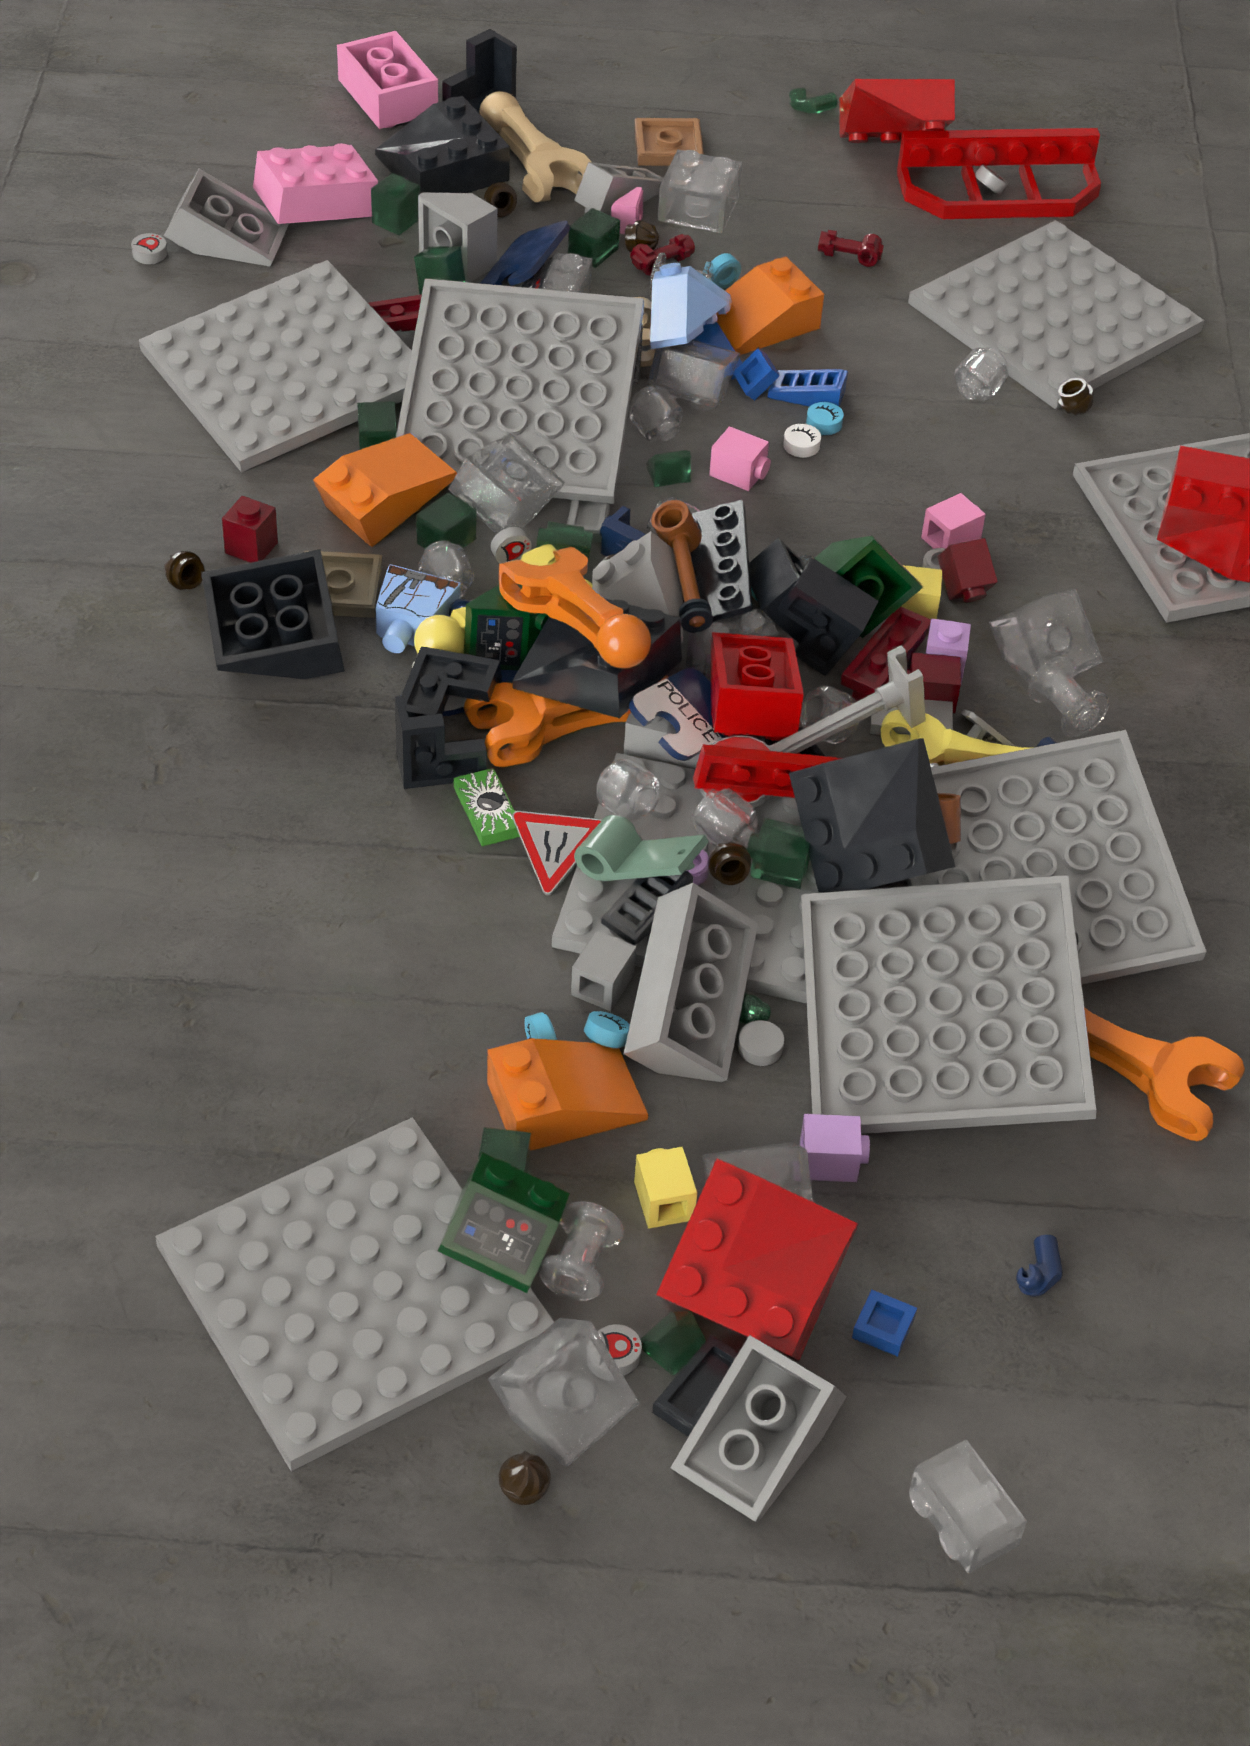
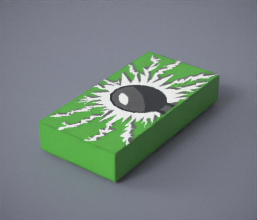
M494 768L454 778V789L481 846L520 837L512 819L515 811Z

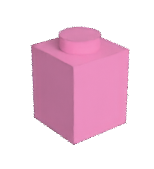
M729 426L712 446L709 476L749 491L758 479L763 480L769 471L771 460L767 458L769 442Z
M959 493L926 509L921 538L933 549H946L952 544L981 539L986 514L962 493Z

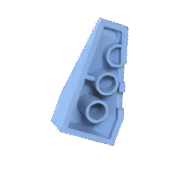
M670 263L661 266L660 271L655 272L652 280L651 349L689 343L704 331L703 325L713 324L717 321V312L719 314H726L730 311L731 295L691 266L681 267L680 263Z

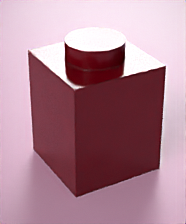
M242 495L222 517L225 554L252 563L264 560L278 544L276 507Z
M986 538L949 545L937 556L949 600L963 598L964 602L968 603L983 599L987 596L986 592L998 582Z
M912 653L910 668L907 669V674L918 669L923 674L924 700L952 702L953 713L955 714L961 687V657Z

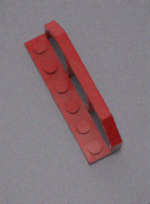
M1098 128L903 131L897 176L904 201L941 219L1073 217L1099 197L1101 180L1094 163L1100 133ZM982 164L986 166L1020 165L1019 174L1028 200L983 201L972 166H981ZM1084 164L1083 173L1088 186L1072 199H1042L1030 165ZM962 166L961 174L970 201H945L913 185L907 167Z

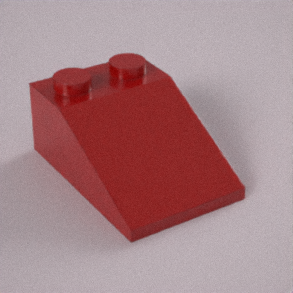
M712 632L711 714L714 732L722 733L728 737L733 735L763 736L769 740H783L798 732L804 692L793 638Z

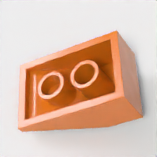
M785 256L757 265L727 288L725 291L731 295L732 300L730 311L726 314L716 313L717 323L737 355L740 356L755 351L757 348L761 349L820 329L824 293Z
M411 433L341 456L315 477L313 481L326 508L369 546L373 547L459 476L453 468Z
M531 1038L488 1049L487 1084L516 1155L648 1120L647 1110L619 1048L605 1047L590 1042Z

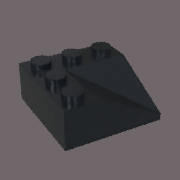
M463 96L451 97L446 101L431 105L375 149L377 158L417 203L418 195L421 193H469L490 187L494 183L509 181L510 146Z
M320 549L202 572L218 671L296 679H310L345 672L328 580Z
M606 599L609 603L622 608L623 614H630L641 619L646 624L651 635V647L647 657L640 664L632 668L622 669L613 667L604 661L593 643L578 630L564 622L549 617L513 679V689L620 719L630 709L629 702L637 693L658 683L682 661L681 618L664 614L657 609L648 610L629 605L623 600Z
M924 738L789 773L818 893L865 890L956 867Z

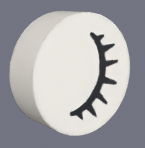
M795 424L786 429L783 446L789 454L795 457L806 458L815 455L820 449L821 434L815 427L807 424Z

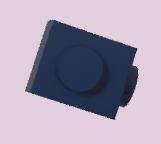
M622 506L616 513L608 516L603 521L600 528L602 555L607 557L625 549L630 542L646 535L630 526L631 510Z

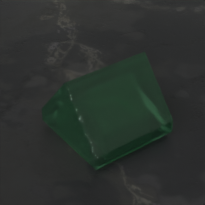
M688 450L655 454L646 463L654 487L691 482V454Z
M691 1311L670 1312L640 1339L642 1344L641 1350L672 1376L689 1362L706 1341Z

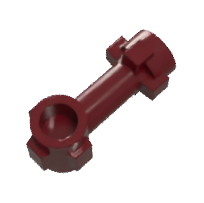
M835 230L821 231L818 252H823L826 256L833 257L834 251L858 255L859 263L867 267L875 265L882 258L884 245H882V239L876 234L865 235L861 242L839 238Z
M680 234L669 239L668 245L654 250L647 244H638L631 251L630 258L632 264L638 270H641L648 276H654L656 271H660L663 261L674 258L679 262L694 254L695 245L689 235Z

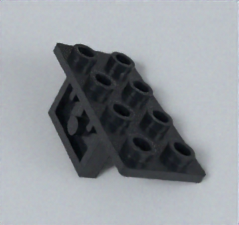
M738 500L724 503L717 507L692 513L702 533V539L698 547L690 554L700 599H704L710 604L713 622L751 612L753 609L746 510L743 501Z

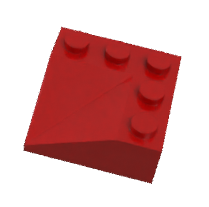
M855 79L839 98L840 138H849L850 143L868 142V138H881L882 143L900 142L903 131H944L955 120V79Z
M1180 445L1157 540L1228 579L1250 583V458Z
M717 1158L656 1295L745 1337L751 1335L772 1349L800 1361L859 1224L766 1179Z

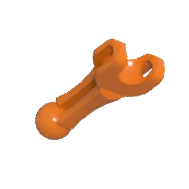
M568 547L553 551L555 563L551 565H531L519 559L499 564L500 593L515 609L529 613H545L549 617L575 628L593 643L604 661L613 667L622 669L632 668L640 664L647 657L651 647V635L646 624L636 616L623 614L622 608L609 603L592 589L583 577L588 571V558L577 549Z
M666 675V676H665L663 679H661L660 681H662V680L668 678L669 676ZM507 682L496 684L489 702L466 698L464 703V711L471 724L477 729H490L485 739L487 758L497 767H508L531 762L540 754L544 744L583 728L611 722H626L631 712L629 709L619 719L513 689V683ZM486 704L495 705L494 707L478 711L479 708ZM511 743L507 748L499 750L503 745Z
M1084 1007L1090 1057L1108 1065L1142 1090L1148 1097L1150 1113L1158 1125L1192 1141H1200L1206 1138L1213 1127V1113L1207 1104L1190 1092L1189 1088L1200 1084L1224 1091L1233 1088L1245 1073L1242 1059L1232 1050L1207 1037H1188L1171 1044L1122 1029L1093 1014Z

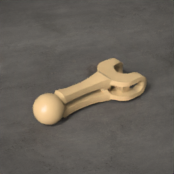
M503 91L489 94L482 101L479 114L504 139L524 165L528 174L524 176L522 190L534 202L550 201L552 187H562L577 194L588 162H591L584 153L577 150L561 147L557 142L546 137L536 129L525 116L516 98L511 94Z

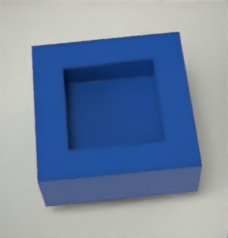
M759 348L733 372L745 394L754 401L780 377L768 355Z
M871 1289L854 1326L852 1338L898 1357L915 1320L917 1307Z

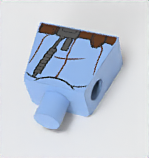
M390 564L376 604V633L383 638V646L392 653L403 652L407 644L415 646V632L422 621L433 615L449 616L451 604L455 600L460 599V582Z

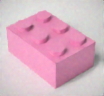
M397 31L337 45L338 80L379 129L392 128L397 124L412 121L431 105L438 103V79Z
M342 143L328 147L308 145L297 149L277 147L271 150L257 151L253 188L278 224L373 217L378 180L352 145Z

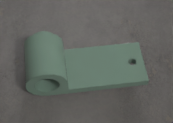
M608 815L602 819L576 849L574 858L583 873L599 881L682 875L684 871L695 867L693 860L707 845L709 840L706 835L642 841L630 820L622 816Z

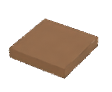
M635 118L634 131L638 166L704 165L702 135L698 118Z

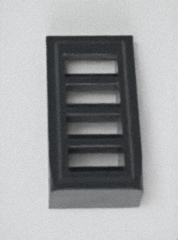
M684 871L682 875L637 878L602 916L601 924L636 946L651 932L658 897L651 892L654 891L662 896L693 883L692 874ZM638 903H641L642 905L650 909V911L648 912L647 910L639 906ZM628 913L640 922L636 925L624 917V915Z

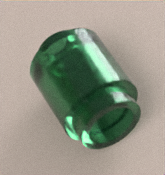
M548 521L547 528L539 527L536 548L546 544H551L557 550L573 547L584 554L589 562L593 532L584 531L583 526Z

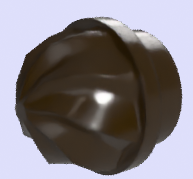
M498 182L492 184L486 190L484 201L497 208V217H505L514 211L517 205V195L510 185Z
M636 220L634 224L626 226L625 245L629 252L635 246L642 243L647 244L652 250L656 248L659 241V233L654 225L644 220Z
M1071 378L1060 385L1058 389L1060 395L1058 403L1068 414L1073 413L1075 416L1084 414L1092 407L1094 391L1092 386L1087 384L1083 378Z
M180 551L175 555H170V560L164 564L168 582L177 589H194L203 581L202 572H205L204 565L199 556L191 551Z
M729 841L728 843H718L716 848L711 851L708 859V869L710 874L722 884H739L747 878L750 872L751 856L744 846Z
M526 1451L508 1458L499 1471V1485L502 1492L512 1502L519 1505H530L537 1502L545 1495L550 1486L551 1474L548 1465L538 1455H533Z

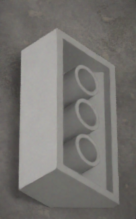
M694 883L658 897L623 1054L659 1074L715 1082L727 1081L758 922Z

